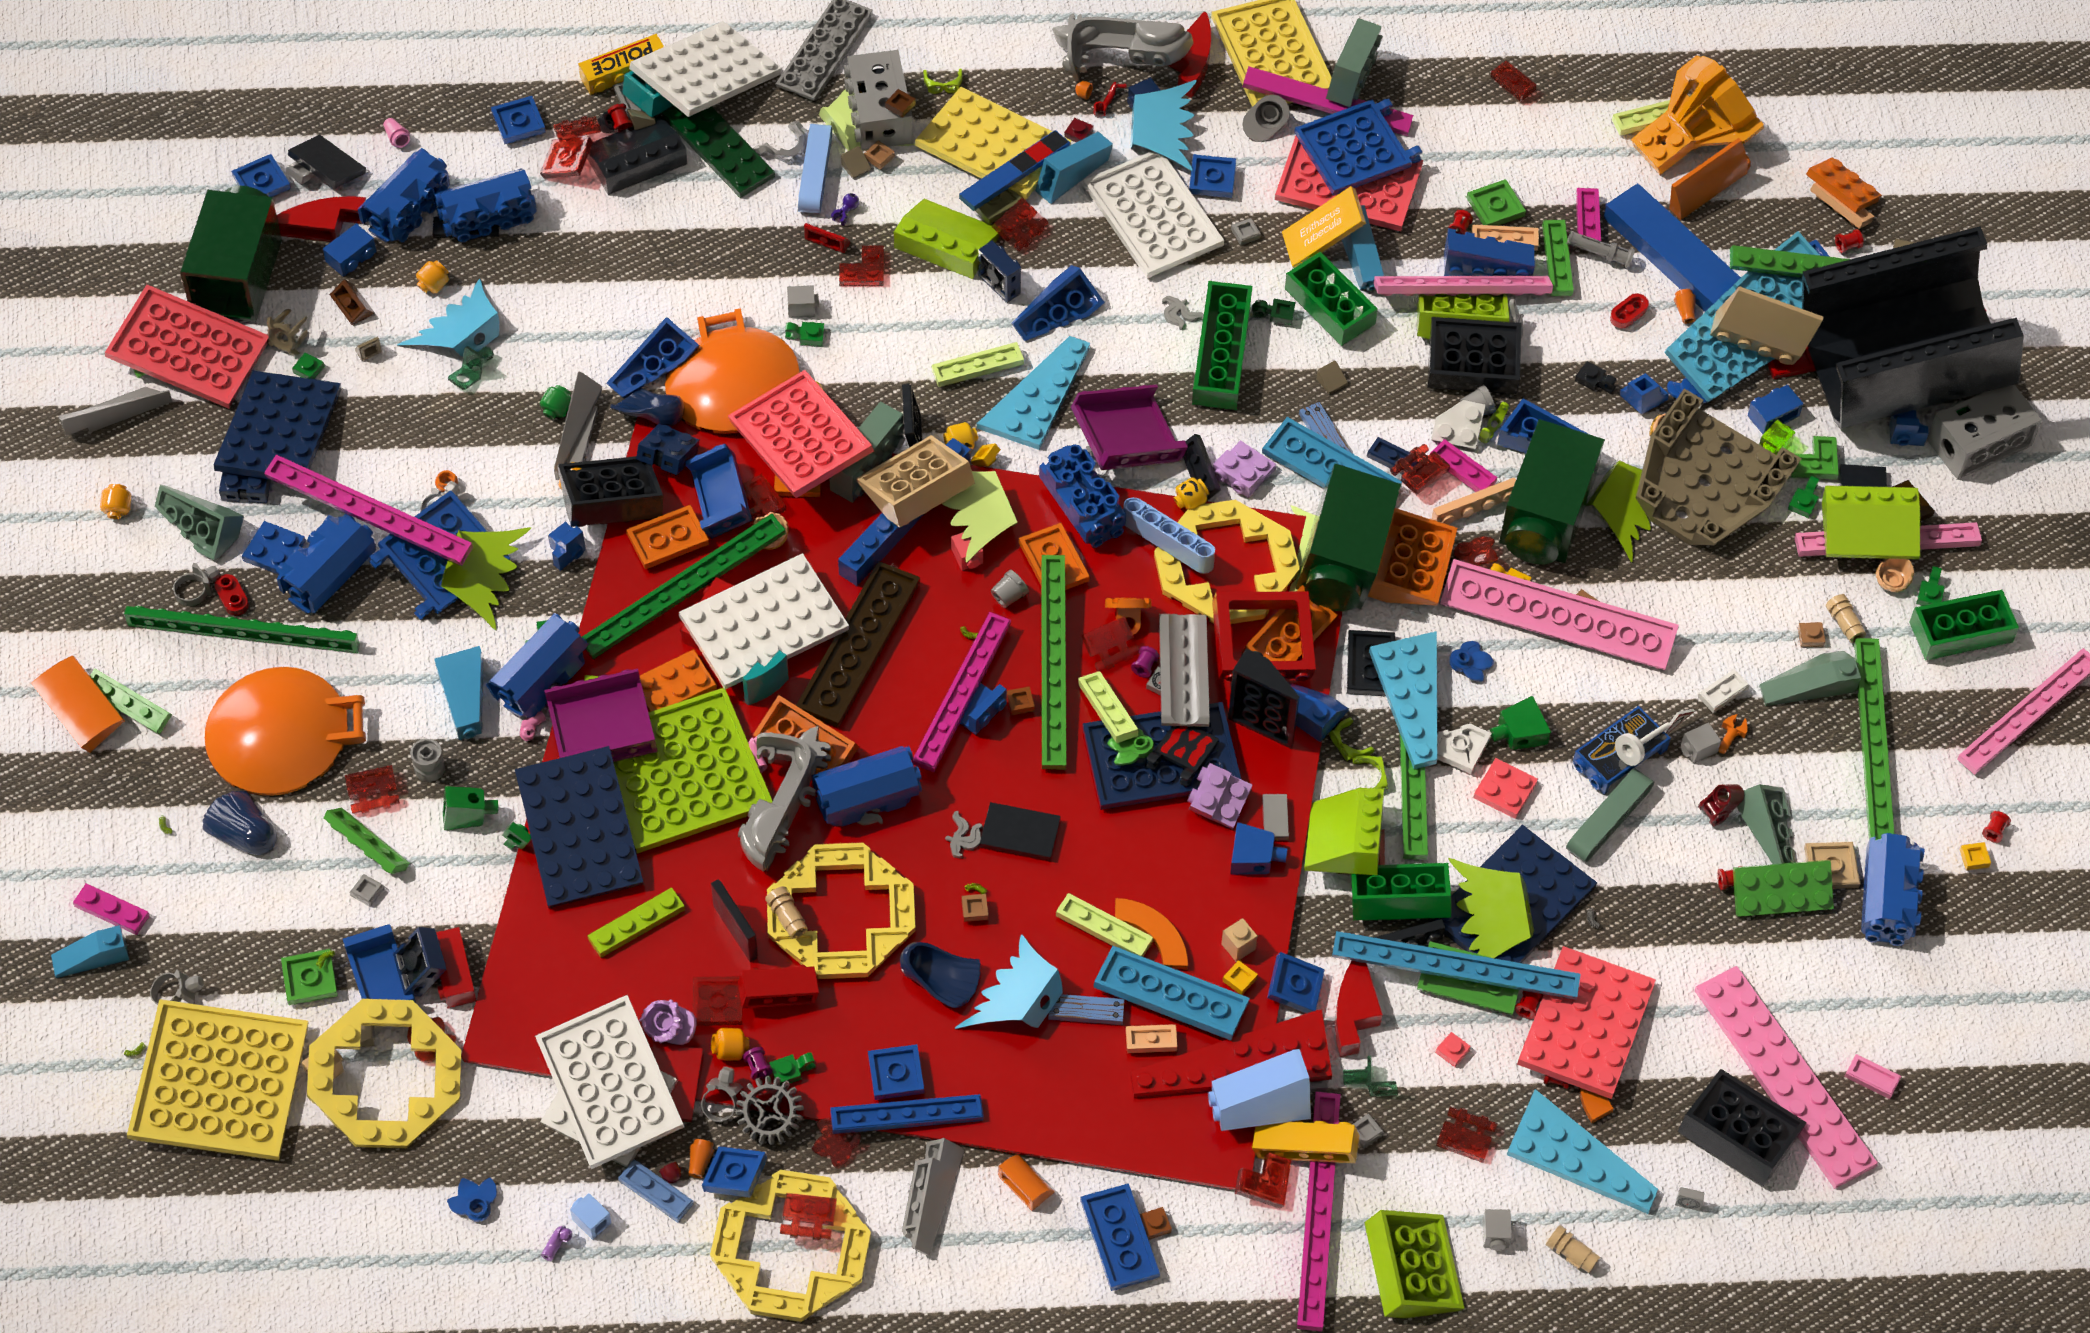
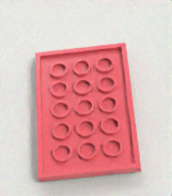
M1295 136L1274 200L1316 210L1335 196L1332 195L1297 136ZM1424 160L1412 163L1408 169L1355 188L1360 205H1365L1370 224L1402 231Z
M146 285L106 349L105 357L229 409L267 346L269 337L265 333L155 287Z
M805 370L728 415L732 425L795 498L874 452L871 443Z
M1563 946L1554 969L1581 974L1578 997L1575 1000L1543 995L1517 1065L1612 1099L1656 979Z

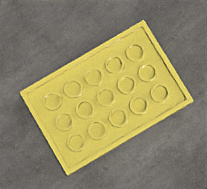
M1256 0L1211 12L1213 23L1242 85L1248 66L1327 90L1329 89L1332 77L1295 0ZM1244 88L1252 107L1260 99L1267 96L1266 94Z
M960 87L915 139V146L982 179L1053 131ZM1042 166L1009 189L1015 191L1022 199L1026 200L1037 187Z

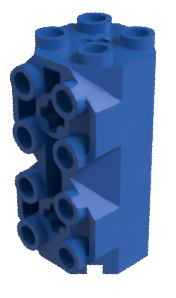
M423 148L414 152L358 208L360 221L363 224L367 222L371 226L368 229L369 232L384 242H388L390 239L391 241H406L409 234L421 225L423 221L421 213L428 212L432 214L435 211L437 204L434 194L450 189L449 174L446 170L447 164L442 159L430 155Z
M523 168L434 194L438 206L436 208L440 221L443 220L446 223L443 224L446 236L456 237L460 242L489 235L494 224L499 225L503 230H508L511 227L531 223L534 220L533 215L537 212L535 198L530 190L532 187ZM478 229L480 234L470 235L469 231Z
M1073 444L1052 452L1047 457L1049 459L1048 463L1045 465L1043 462L1039 466V477L1085 543L1091 544L1093 548H1097L1103 542L1119 537L1124 532L1122 527L1126 524V513L1119 505V495L1109 482H1105L1103 478H1100L1095 471L1096 462L1088 451L1082 449L1080 445Z
M346 513L341 517L328 515L323 524L309 534L307 542L310 543L309 547H296L292 555L285 562L278 565L276 574H278L279 590L283 594L287 591L291 596L288 600L303 612L315 613L376 551L375 541L371 537L373 531L367 525L359 524L352 516Z
M554 613L486 684L492 696L497 701L501 698L505 702L503 706L519 717L531 718L536 716L547 704L544 690L551 689L553 683L558 685L566 684L585 664L583 651L589 644L578 633L580 631L579 627L572 621L567 623L558 614Z
M900 746L811 775L812 787L817 790L816 801L827 824L843 827L861 821L865 812L876 808L880 809L881 812H889L905 807L911 800V797L919 795V792L922 791L919 780L922 777L918 766H913L911 761L913 760V754L910 747Z
M1885 833L1881 835L1879 840H1875L1876 836L1871 837L1866 847L1861 932L1865 934V939L1868 942L1879 941L1890 943L1894 946L1904 945L1905 940L1915 937L1916 926H1919L1921 921V911H1917L1918 904H1921L1922 890H1918L1919 883H1922L1924 870L1920 868V862H1923L1925 849L1919 847L1915 842L1912 845L1910 843L1911 839L1908 836Z

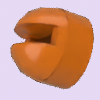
M1087 81L1079 82L1075 88L1076 94L1080 98L1088 100L1093 90V84Z

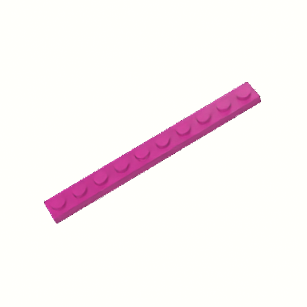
M275 455L264 473L267 478L461 566L474 547L467 540L278 455Z
M1315 1093L1313 1123L1315 1121H1324L1328 1124H1338L1341 1094ZM1310 1161L1297 1329L1323 1331L1335 1162Z

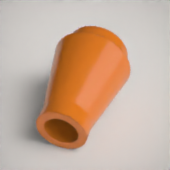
M1682 289L1675 293L1674 302L1684 324H1689L1696 320V295L1693 294L1691 289Z
M694 1139V1143L690 1145L689 1176L703 1178L704 1172L715 1152L712 1142Z

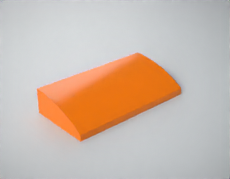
M1737 138L1671 185L1669 209L1680 220L1748 173L1747 157L1742 140Z
M1302 585L1297 591H1305V587ZM1309 599L1314 642L1338 615L1331 609L1321 605L1318 606ZM1279 609L1244 647L1241 654L1247 648L1251 651L1260 652L1270 661H1296L1302 655L1298 609Z
M73 655L50 667L31 682L78 745L89 753L125 722L120 713Z
M778 695L753 734L756 737L761 733L772 732L800 738L810 728L819 726V742L828 743L831 747L829 751L825 749L821 751L829 754L831 761L822 760L827 763L828 767L825 769L816 768L815 774L848 764L860 747L780 695Z

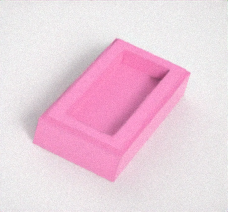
M1858 1054L1854 1056L1845 1074V1078L1888 1099L1892 1097L1901 1079L1900 1075Z

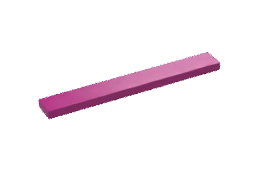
M1248 66L1242 85L1246 89L1266 95H1277L1284 100L1330 114L1350 108L1326 99L1327 89ZM1354 99L1351 104V107L1364 103L1366 101L1361 99ZM1391 109L1392 114L1384 117L1394 133L1408 136L1414 115Z
M989 612L913 757V765L935 772L1011 625L1010 619Z

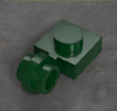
M1274 298L1273 304L1268 305L1265 300H1256L1252 304L1251 311L1257 318H1264L1267 314H1271V322L1292 325L1296 302Z

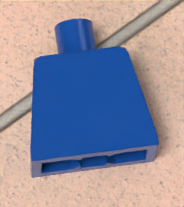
M1237 823L1230 874L1270 873L1271 861L1286 863L1288 848L1273 846L1275 836L1273 832Z

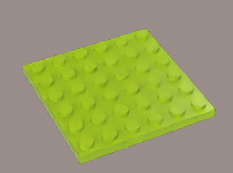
M724 688L648 712L658 752L613 762L636 854L747 817L752 804H757L759 799L772 803L771 796Z

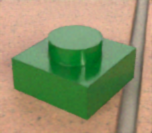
M304 353L292 367V371L302 378L315 379L325 366L323 361Z

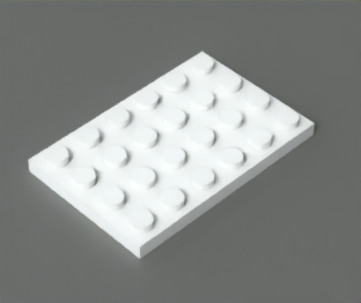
M722 21L631 61L629 69L689 117L779 76L782 67Z
M1151 151L1083 180V186L1146 278L1224 246L1222 236L1168 159L1159 153Z
M803 553L679 612L680 619L724 689L742 682L743 677L757 662L766 666L779 650L785 653L787 659L849 630V624Z
M628 995L535 1036L591 1169L685 1127Z

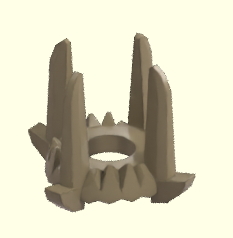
M286 309L274 320L271 316L267 318V335L269 337L267 343L270 347L274 345L279 350L296 356L300 354L297 348L306 339L308 330H305L299 337L296 334L300 331L299 328L308 317L305 316L293 328H290L291 323L285 324V322H282L291 312V309ZM285 334L288 340H284L281 337Z

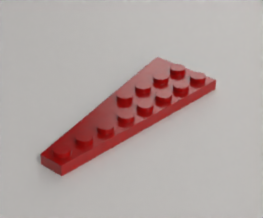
M1322 1010L1306 1013L1233 1037L1232 1040L1227 1039L1131 1071L1133 1097L1212 1091V1081L1295 1049H1300L1310 1082L1332 1080Z

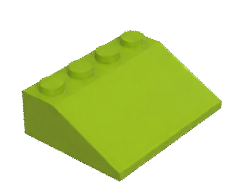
M923 198L903 216L894 230V248L974 279L978 272V265L981 264L978 260V249L990 241L996 243L1002 233V229Z
M1418 294L1417 336L1430 339L1432 317L1509 322L1507 294L1499 296L1490 294H1479L1477 296L1469 294H1458L1456 296L1447 294H1436L1434 296Z
M1825 486L1822 498V515L1826 557L1920 559V502L1918 488Z
M1360 787L1312 802L1304 871L1378 875L1384 789Z
M1380 1210L1364 1222L1385 1317L1412 1318L1465 1309L1443 1215Z

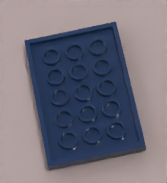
M253 370L213 464L214 471L269 479L264 473L275 455L310 470L342 390L341 383Z
M1223 702L1209 704V727L1195 726L1219 738V742L1197 771L1188 787L1180 784V776L1184 768L1163 757L1155 770L1146 767L1148 763L1147 757L1138 758L1132 764L1115 765L1114 761L1118 752L1108 746L1107 742L1112 736L1102 720L1083 723L1082 728L1100 809L1190 796L1192 789H1198L1201 783L1197 778L1202 767L1207 768L1209 763L1229 771L1232 776L1241 779ZM1161 711L1130 716L1136 727L1141 729L1145 736L1152 738L1154 742L1153 751L1172 727L1161 726Z
M609 746L515 769L548 908L644 884Z
M1523 824L1480 867L1520 873L1527 886L1534 933L1531 938L1513 946L1494 959L1522 963L1597 886V882ZM1459 887L1451 895V917L1429 918V922L1442 919L1445 926L1444 934L1465 951L1477 954L1480 949L1469 950V948L1479 935L1461 932L1464 924L1474 914H1470L1457 906L1460 900L1472 895V893Z

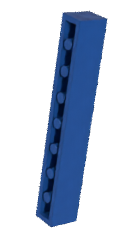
M952 438L946 446L968 460L971 465V449ZM881 513L838 559L839 575L858 586L874 569L877 562L881 561L924 514L899 528Z

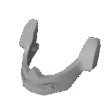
M793 121L788 125V128L794 132L798 140V144L790 150L783 148L776 150L768 143L757 145L753 149L758 154L769 152L774 156L782 158L793 157L803 149L804 134L800 131L803 126L799 121Z

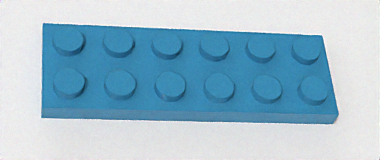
M1286 417L1262 448L1263 454L1325 488L1334 463L1401 484L1400 488L1402 487V481L1289 417Z
M1112 946L1093 986L1096 989L1228 1040H1232L1250 1000L1246 996Z

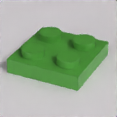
M1506 179L1467 192L1466 198L1483 225L1499 226L1525 216L1526 210Z
M330 949L281 958L288 1006L338 996L332 957H328L325 960L322 968L316 965L320 955Z

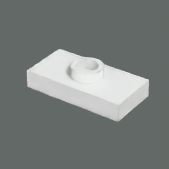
M1733 669L1699 692L1698 698L1714 713L1747 691L1750 685Z

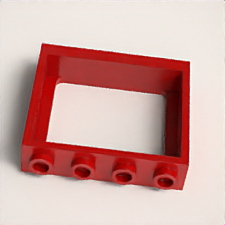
M1309 591L1215 593L1212 606L1219 679H1226V681L1232 682L1233 669L1238 662L1233 658L1229 610L1298 609L1302 660L1270 662L1285 679L1306 681L1312 678L1316 665Z

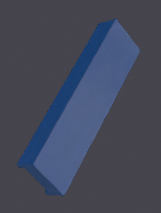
M1635 184L1605 205L1604 219L1680 290L1691 289L1693 294L1696 295L1695 304L1704 312L1741 278L1640 184Z

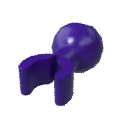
M853 193L846 194L842 201L843 206L831 213L832 221H835L837 217L843 216L840 222L841 226H844L847 222L846 215L848 212L855 210L859 206V197Z

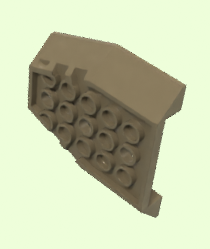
M1684 388L1650 436L1636 499L1652 523L1689 545H1716L1769 508L1802 458L1783 447L1777 455L1702 411L1700 407L1703 399ZM1728 447L1732 450V453L1725 454L1721 448ZM1699 479L1708 480L1710 485H1701ZM1684 511L1688 517L1680 518L1676 512Z

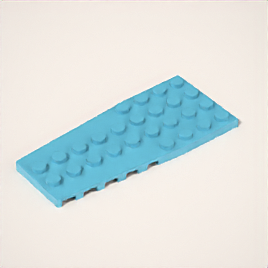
M1799 231L1775 249L1777 251L1819 255ZM1748 271L1667 347L1664 353L1707 402H1710L1775 359L1761 356L1757 351L1741 349L1737 344L1719 341L1717 337L1710 335L1716 311L1739 286L1802 309V278Z

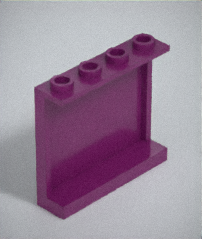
M1157 384L1078 392L1071 409L1101 470L1181 461L1188 446L1185 440L1175 441L1154 398L1158 388Z
M628 669L612 675H601L595 679L580 680L573 684L554 686L551 689L544 690L560 758L606 746L610 747L613 762L658 752L638 669Z

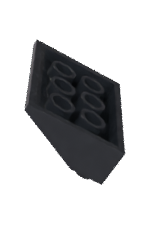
M661 116L654 118L656 122L654 125L639 130L630 127L581 146L583 153L608 195L687 165L685 145L677 132Z
M1443 317L1431 318L1427 388L1475 391L1484 385L1489 392L1517 394L1520 382L1521 323Z
M636 456L558 464L566 513L571 527L604 525L643 519L651 520L662 516L663 494L652 465L637 460ZM573 468H581L580 470H571Z
M1246 648L1233 669L1228 719L1291 749L1294 744L1300 696L1268 658L1264 657L1260 652L1251 651Z
M1720 1069L1685 1114L1678 1132L1760 1185L1765 1186L1807 1122L1723 1069Z

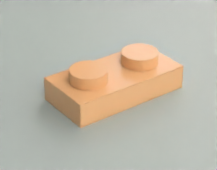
M1176 1025L1126 1026L1127 1053L1177 1051Z

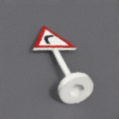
M1690 709L1677 712L1670 723L1663 724L1641 739L1630 733L1622 734L1615 741L1617 755L1625 764L1636 766L1643 761L1645 756L1643 744L1663 731L1666 734L1670 733L1694 713L1695 710Z

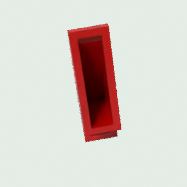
M1203 12L1187 30L1193 38V45L1189 52L1181 60L1168 65L1181 73L1178 77V86L1197 80L1194 86L1185 94L1190 98L1194 96L1202 84L1209 65L1211 27L1206 12Z
M330 197L289 208L277 214L281 236L332 242L340 236L343 222L363 224L359 219L358 208L366 201V197Z
M1351 961L1340 986L1335 1014V1036L1339 1057L1359 1054L1361 1042L1358 1030L1381 1025L1382 1011L1367 963Z

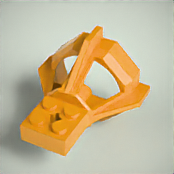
M1695 56L1677 70L1668 110L1634 136L1631 141L1634 148L1661 175L1690 151L1698 149V147L1729 145L1737 138H1740L1742 143L1745 144L1764 129V124L1757 117L1755 109L1737 83L1727 74L1723 65L1720 66L1715 60L1705 56L1701 58ZM1689 91L1693 93L1690 97L1687 95Z

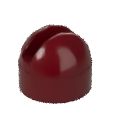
M672 1162L659 1171L662 1178L668 1183H676L681 1177V1168L677 1162Z

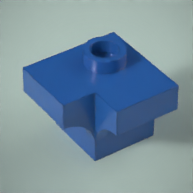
M1646 373L1620 389V396L1641 415L1668 400V393Z
M1916 410L1892 415L1890 418V444L1901 446L1925 445L1929 434L1928 426L1919 422Z
M565 521L548 535L550 548L553 550V563L560 571L574 559L580 558L584 551H586L584 534L578 526L573 528Z

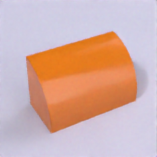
M1020 1155L1012 1156L998 1166V1177L1031 1211L1055 1193Z

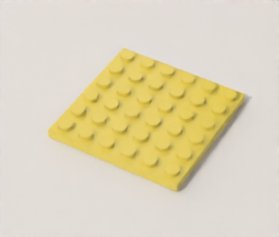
M159 999L127 1132V1139L279 1161L309 1026L308 1021Z

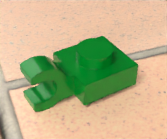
M802 321L801 327L792 322L786 323L785 339H800V345H823L824 323Z
M1811 476L1805 490L1797 488L1788 510L1809 519L1818 502L1819 496L1814 495L1820 479Z
M1933 566L1928 582L1921 581L1916 601L1917 605L1923 606L1942 601L1945 586L1938 584L1942 568Z
M512 822L502 834L507 839L503 845L510 850L515 845L523 849L531 840V835L525 826Z
M811 1052L800 1056L797 1060H795L792 1054L769 1062L774 1078H781L780 1086L785 1081L791 1084L802 1080L801 1072L816 1068Z

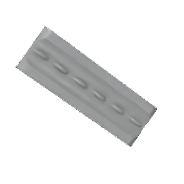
M831 0L776 82V86L816 101L871 19L873 9L849 0Z
M1159 614L1161 726L1209 727L1206 615Z

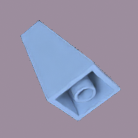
M1300 1049L1292 1050L1212 1081V1091L1208 1092L1210 1107H1212L1214 1121H1219L1221 1131L1311 1119L1310 1081Z

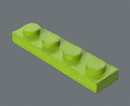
M670 888L588 935V940L602 958L685 910V906L673 888Z

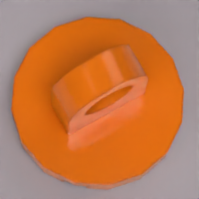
M1106 598L1105 608H1116V627L1118 631L1123 635L1131 636L1140 629L1141 608H1151L1152 599ZM1127 617L1134 620V627L1129 631H1126L1122 626L1123 620Z

